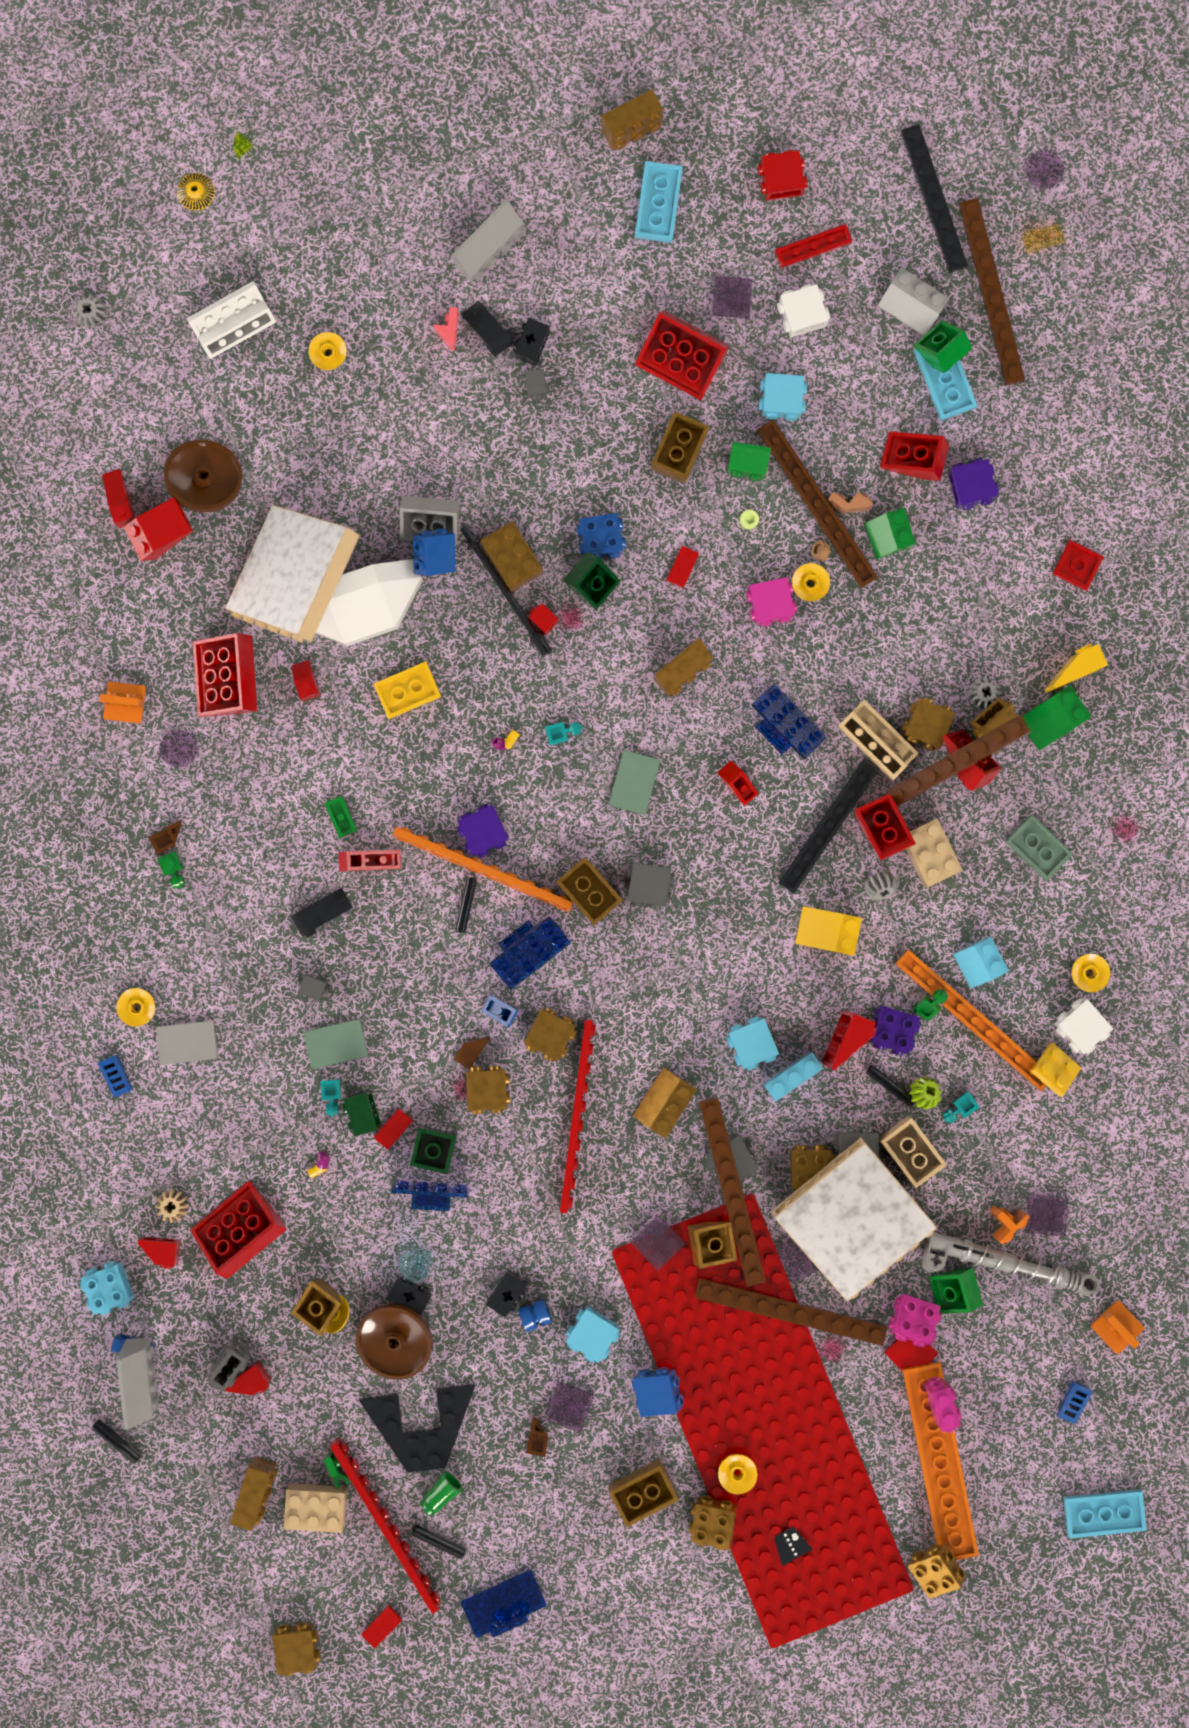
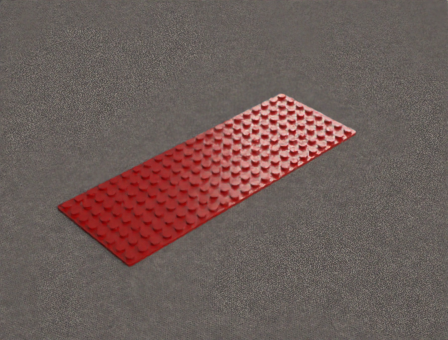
M748 1194L744 1196L766 1282L747 1287L736 1244L737 1261L699 1268L694 1264L688 1226L703 1222L729 1221L725 1204L618 1247L612 1251V1256L657 1368L667 1367L668 1369H675L676 1375L679 1377V1391L683 1396L684 1403L676 1415L709 1497L718 1501L728 1500L732 1504L737 1505L730 1549L769 1646L776 1648L908 1594L914 1588L808 1327L694 1297L700 1277L797 1302L756 1198L753 1194ZM734 1454L747 1456L754 1462L757 1469L755 1485L751 1490L743 1494H733L726 1491L718 1477V1470L722 1461ZM739 1469L734 1470L735 1475L741 1473ZM794 1527L810 1545L812 1550L782 1566L774 1537Z

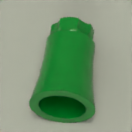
M444 1471L434 1486L424 1495V1498L420 1501V1506L428 1515H435L449 1501L463 1492L462 1484L449 1471Z

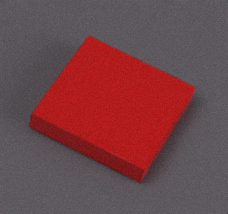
M1069 540L1052 575L1087 591L1104 556Z
M896 1339L884 1351L901 1371L905 1368L929 1364L939 1354L931 1345H925L924 1348L913 1345V1341L908 1339L906 1341Z

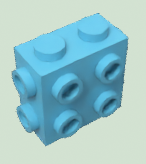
M766 373L765 379H761L760 391H764L763 398L759 400V410H762V416L770 420L785 418L787 421H796V419H800L801 414L805 413L806 401H803V394L807 392V383L804 382V376Z
M759 1016L749 1019V1023L746 1025L736 1024L730 1027L731 1031L727 1032L729 1037L726 1040L729 1047H734L736 1055H734L737 1066L741 1065L743 1069L747 1068L748 1071L757 1068L758 1063L762 1061L768 1063L775 1060L776 1055H779L765 1019L763 1017L759 1018Z
M115 1260L108 1262L100 1270H97V1267L85 1271L86 1275L80 1278L81 1289L86 1293L88 1299V1309L92 1311L93 1315L100 1313L101 1316L110 1313L112 1311L111 1308L116 1306L119 1309L130 1305V1301L134 1299L122 1261L119 1263H115Z
M586 1305L584 1310L581 1308L575 1317L577 1319L575 1325H570L565 1333L567 1336L566 1343H568L567 1346L575 1352L579 1350L585 1354L584 1357L590 1362L596 1361L599 1363L601 1359H606L610 1352L609 1346L612 1342L615 1343L621 1333L619 1332L618 1324Z

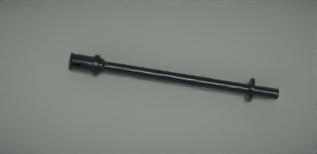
M467 526L462 527L460 531L469 543L467 550L473 549L531 635L530 642L535 644L542 657L551 653L553 650L543 638L544 634L536 631L479 546L481 539L475 540Z

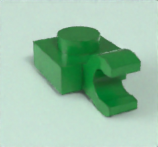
M334 1453L326 1454L323 1461L331 1478L333 1477L335 1487L337 1489L340 1488L339 1479H344L345 1483L349 1484L350 1479L346 1473L340 1471L342 1466Z

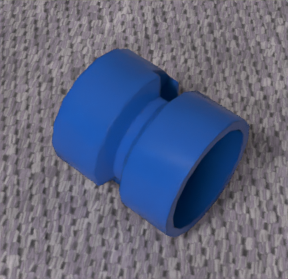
M544 1298L534 1302L533 1306L525 1305L518 1308L526 1332L537 1329L539 1324L543 1327L552 1323V1317Z

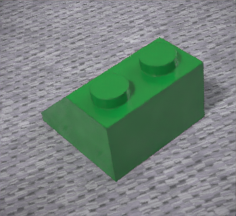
M943 320L913 345L932 368L942 373L951 369L955 363L973 349L964 330Z
M733 442L727 474H731L733 478L749 477V480L756 482L761 481V479L764 480L771 448Z
M905 508L885 513L865 523L876 560L912 549L916 544Z
M973 1267L957 1268L929 1276L936 1305L941 1306L940 1312L942 1314L971 1313L983 1305Z

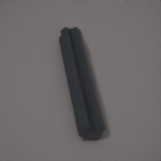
M467 877L455 929L456 932H466L477 883L476 878Z
M871 1065L867 1069V1075L906 1105L911 1107L915 1103L911 1102L913 1099L912 1095L876 1067Z
M97 1420L92 1426V1430L133 1464L141 1458V1453L101 1420Z
M415 1525L413 1528L412 1536L459 1559H463L466 1548L419 1525Z

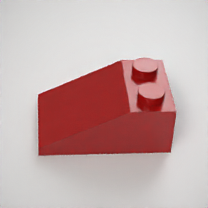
M889 431L880 468L919 479L940 481L949 444L944 436Z
M175 497L141 514L124 526L140 561L158 559L193 532Z
M963 729L943 736L949 755L974 741ZM988 756L959 772L957 776L962 781L964 787L973 791L989 785L1003 768L991 756Z
M890 793L855 809V817L880 861L916 845Z

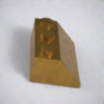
M698 638L654 675V681L668 697L671 694L676 696L682 691L681 686L684 683L690 684L697 678L696 673L700 670L704 672L712 665L710 662L713 657L702 640Z
M663 1067L636 1109L633 1117L666 1139L697 1089Z

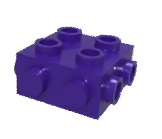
M977 458L965 465L963 462L952 465V468L948 471L957 509L969 510L977 504L982 506L989 505L998 496L999 487L997 482L994 483L993 479L994 468L988 459L982 460V458Z
M488 803L478 807V812L473 814L468 812L461 815V820L457 821L459 826L456 827L460 836H465L467 843L464 845L469 855L473 853L475 857L479 856V858L490 854L489 850L494 847L498 850L507 846L506 842L509 841L493 805L489 806Z
M880 1005L879 1009L876 1008L873 1019H875V1027L877 1029L874 1037L870 1038L869 1042L873 1043L874 1048L883 1051L885 1047L892 1049L891 1053L902 1056L903 1053L909 1054V1051H912L915 1045V1040H913L915 1032L918 1033L921 1022H919L920 1017Z

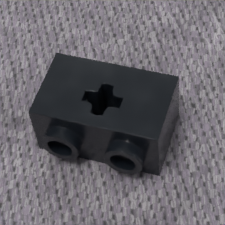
M528 318L527 323H523L520 334L522 335L519 341H515L513 351L516 359L536 366L549 337L550 326ZM531 338L534 339V342L528 344L527 341H530Z
M508 1269L487 1300L486 1305L504 1318L508 1313L511 1315L517 1307V1304H515L519 1297L522 1299L528 1290L526 1288L527 1281ZM510 1290L512 1294L511 1296L506 1298L505 1292L508 1293Z
M403 1275V1277L398 1276L386 1300L393 1304L411 1308L421 1316L432 1296L430 1289L422 1284L417 1286L412 1283L413 1279L406 1275ZM412 1291L413 1296L410 1299L407 1298V1293Z

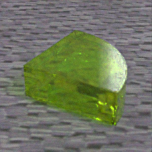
M238 132L234 138V153L240 159L252 148V145Z

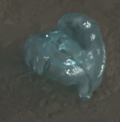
M411 1249L400 1256L398 1262L399 1270L408 1280L420 1283L422 1278L427 1277L433 1265V1258L427 1249Z

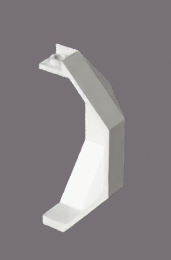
M414 559L372 564L343 574L315 634L345 646H350L398 629L423 581L421 575L414 574Z

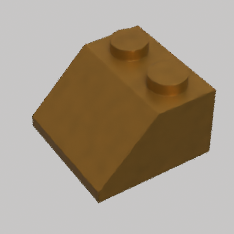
M730 1221L703 1222L688 1226L693 1262L697 1267L704 1268L737 1261Z
M322 1279L312 1280L291 1314L319 1336H322L341 1307L342 1301L336 1290Z

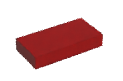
M682 546L666 581L684 589L699 553Z
M399 1108L373 1138L389 1150L414 1120Z
M388 1605L361 1633V1636L375 1649L402 1621V1618Z

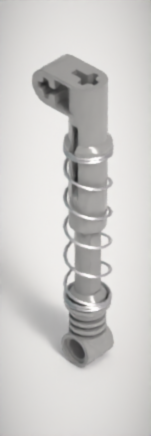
M936 1232L926 1238L922 1266L931 1273L943 1269L947 1256L958 1258L960 1262L965 1264L970 1262L972 1266L982 1265L988 1267L990 1271L996 1269L1004 1271L1008 1276L1020 1272L1025 1281L1038 1277L1043 1286L1051 1283L1054 1289L1066 1288L1085 1296L1096 1293L1100 1287V1282L1096 1276L1069 1271L1061 1264H1057L1054 1269L1041 1266V1259L1039 1265L1023 1261L1024 1254L1020 1260L1016 1259L1014 1254L1007 1253L1006 1249L1005 1251L990 1248L989 1244L986 1247L973 1243L972 1239L965 1238L961 1240ZM930 1251L940 1253L941 1256L935 1257V1254L930 1253ZM934 1258V1261L937 1262V1265L933 1266L934 1263L931 1261V1259ZM1024 1274L1031 1275L1032 1277L1030 1279H1026L1024 1277ZM1041 1279H1045L1050 1282L1048 1284H1043ZM1085 1280L1090 1283L1089 1290L1084 1286Z

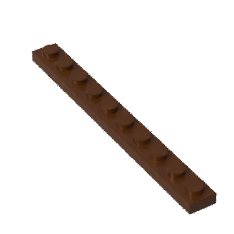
M976 198L960 202L959 209L1005 386L1023 382L1025 377L979 200Z
M772 419L758 428L756 432L766 447L771 448L770 453L859 587L862 589L876 580L878 576L775 421Z
M718 1097L699 1101L746 1285L749 1287L766 1282Z
M700 1277L694 1295L695 1298L880 1346L884 1344L888 1328L886 1325Z

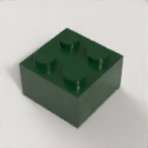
M589 552L584 554L563 580L584 604L595 610L601 606L621 581L598 556Z
M371 1089L350 1095L344 1099V1103H342L345 1115L348 1114L350 1122H348L350 1133H354L355 1137L376 1131L382 1126Z
M420 1125L410 1166L448 1175L458 1134Z

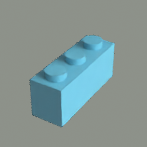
M809 1051L767 1080L763 1085L776 1102L817 1074L823 1067L814 1054Z

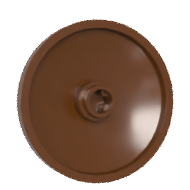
M192 440L181 444L168 456L164 467V481L171 497H175L181 506L196 512H214L227 507L236 499L242 485V470L235 455L223 445L209 440Z
M385 1304L372 1309L363 1318L356 1333V1347L361 1360L371 1371L387 1379L401 1380L416 1375L426 1366L433 1350V1337L428 1324L416 1311L403 1305Z

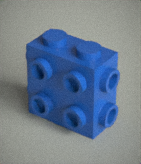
M617 513L580 518V525L576 526L578 536H582L583 543L579 544L581 555L589 552L600 559L607 556L609 559H616L620 557V554H623V549L626 548L625 537H621L620 530H623L622 518H618Z
M439 528L436 529V532L425 530L421 531V534L413 535L414 574L432 576L456 572L455 533Z
M667 1367L658 1368L656 1371L643 1369L638 1371V1374L633 1378L632 1388L636 1393V1407L640 1412V1417L677 1414L683 1407V1396L679 1391V1377L676 1375L675 1369H668Z

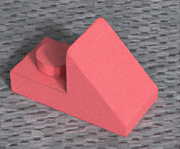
M450 307L449 313H446L445 325H433L436 333L453 351L456 348L459 316L458 308Z

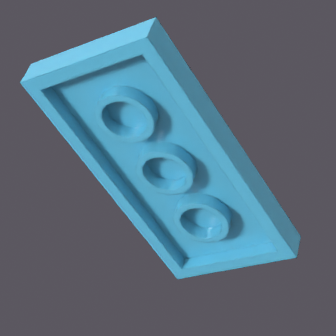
M645 161L635 238L672 243L683 166Z
M914 349V354L940 421L977 408V403L960 360L951 369L942 373L932 368L921 354Z
M1141 1489L1063 1497L1067 1536L1069 1539L1147 1531L1143 1491Z

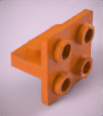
M109 681L106 694H100V702L105 704L103 719L141 724L146 686Z
M993 1206L989 1211L1002 1226L992 1236L1001 1244L1010 1242L1014 1238V1233L1028 1224L1030 1216L1021 1209H1018L1011 1215L1003 1207L999 1209Z
M1116 1300L1090 1325L1116 1354H1119L1128 1345L1135 1349L1140 1344L1135 1338L1145 1329L1119 1300Z

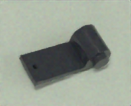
M477 301L461 314L483 340L493 357H497L513 344L512 340L514 337L508 329L504 330L480 301Z
M342 888L298 911L291 916V919L301 936L309 938L317 933L316 929L353 907Z

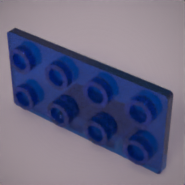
M775 684L770 686L751 704L764 718L755 728L781 755L792 747L803 759H806L826 739V736Z
M550 916L536 927L528 920L499 943L504 952L491 961L490 966L512 990L571 942Z
M397 1181V1184L391 1187L390 1193L412 1194L411 1209L450 1211L451 1197L468 1198L471 1189L463 1184L447 1187L445 1183H436V1186H428L427 1182H417V1185H409L408 1181Z
M531 1569L461 1601L462 1608L476 1638L489 1632L494 1638L529 1622V1614L546 1607L547 1604Z

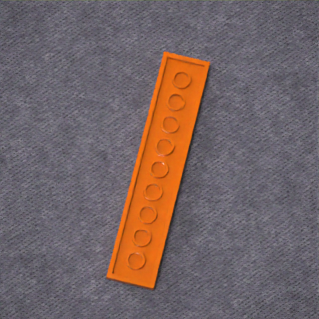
M939 1361L902 1369L936 1545L945 1543L955 1560L979 1556L955 1431L942 1432L935 1423L924 1383L928 1382L931 1378L939 1377L944 1379L942 1365Z

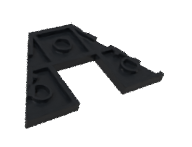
M475 1384L436 1389L440 1428L403 1432L399 1394L360 1398V1403L407 1473L440 1469L447 1466Z

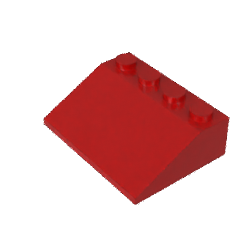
M663 310L659 312L635 365L689 395L702 400L720 368L730 345Z
M234 633L192 641L198 717L244 714L258 711L252 635Z
M843 1010L822 1064L832 1070H836L866 1044L869 1038L874 1037L877 1029L875 1027L876 1022Z
M251 1181L245 1183L190 1229L216 1275L226 1279L231 1277L287 1230L278 1214Z

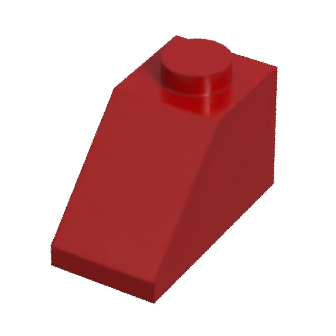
M310 660L291 665L293 680L300 700L304 702L321 696Z
M728 762L717 772L724 784L744 806L759 794L743 770L734 762Z
M141 1237L138 1239L137 1244L155 1265H161L163 1269H171L178 1264L180 1240Z
M257 1361L239 1374L235 1383L231 1387L228 1386L225 1391L252 1396L257 1392L261 1394L269 1388L268 1384L272 1379L259 1361Z

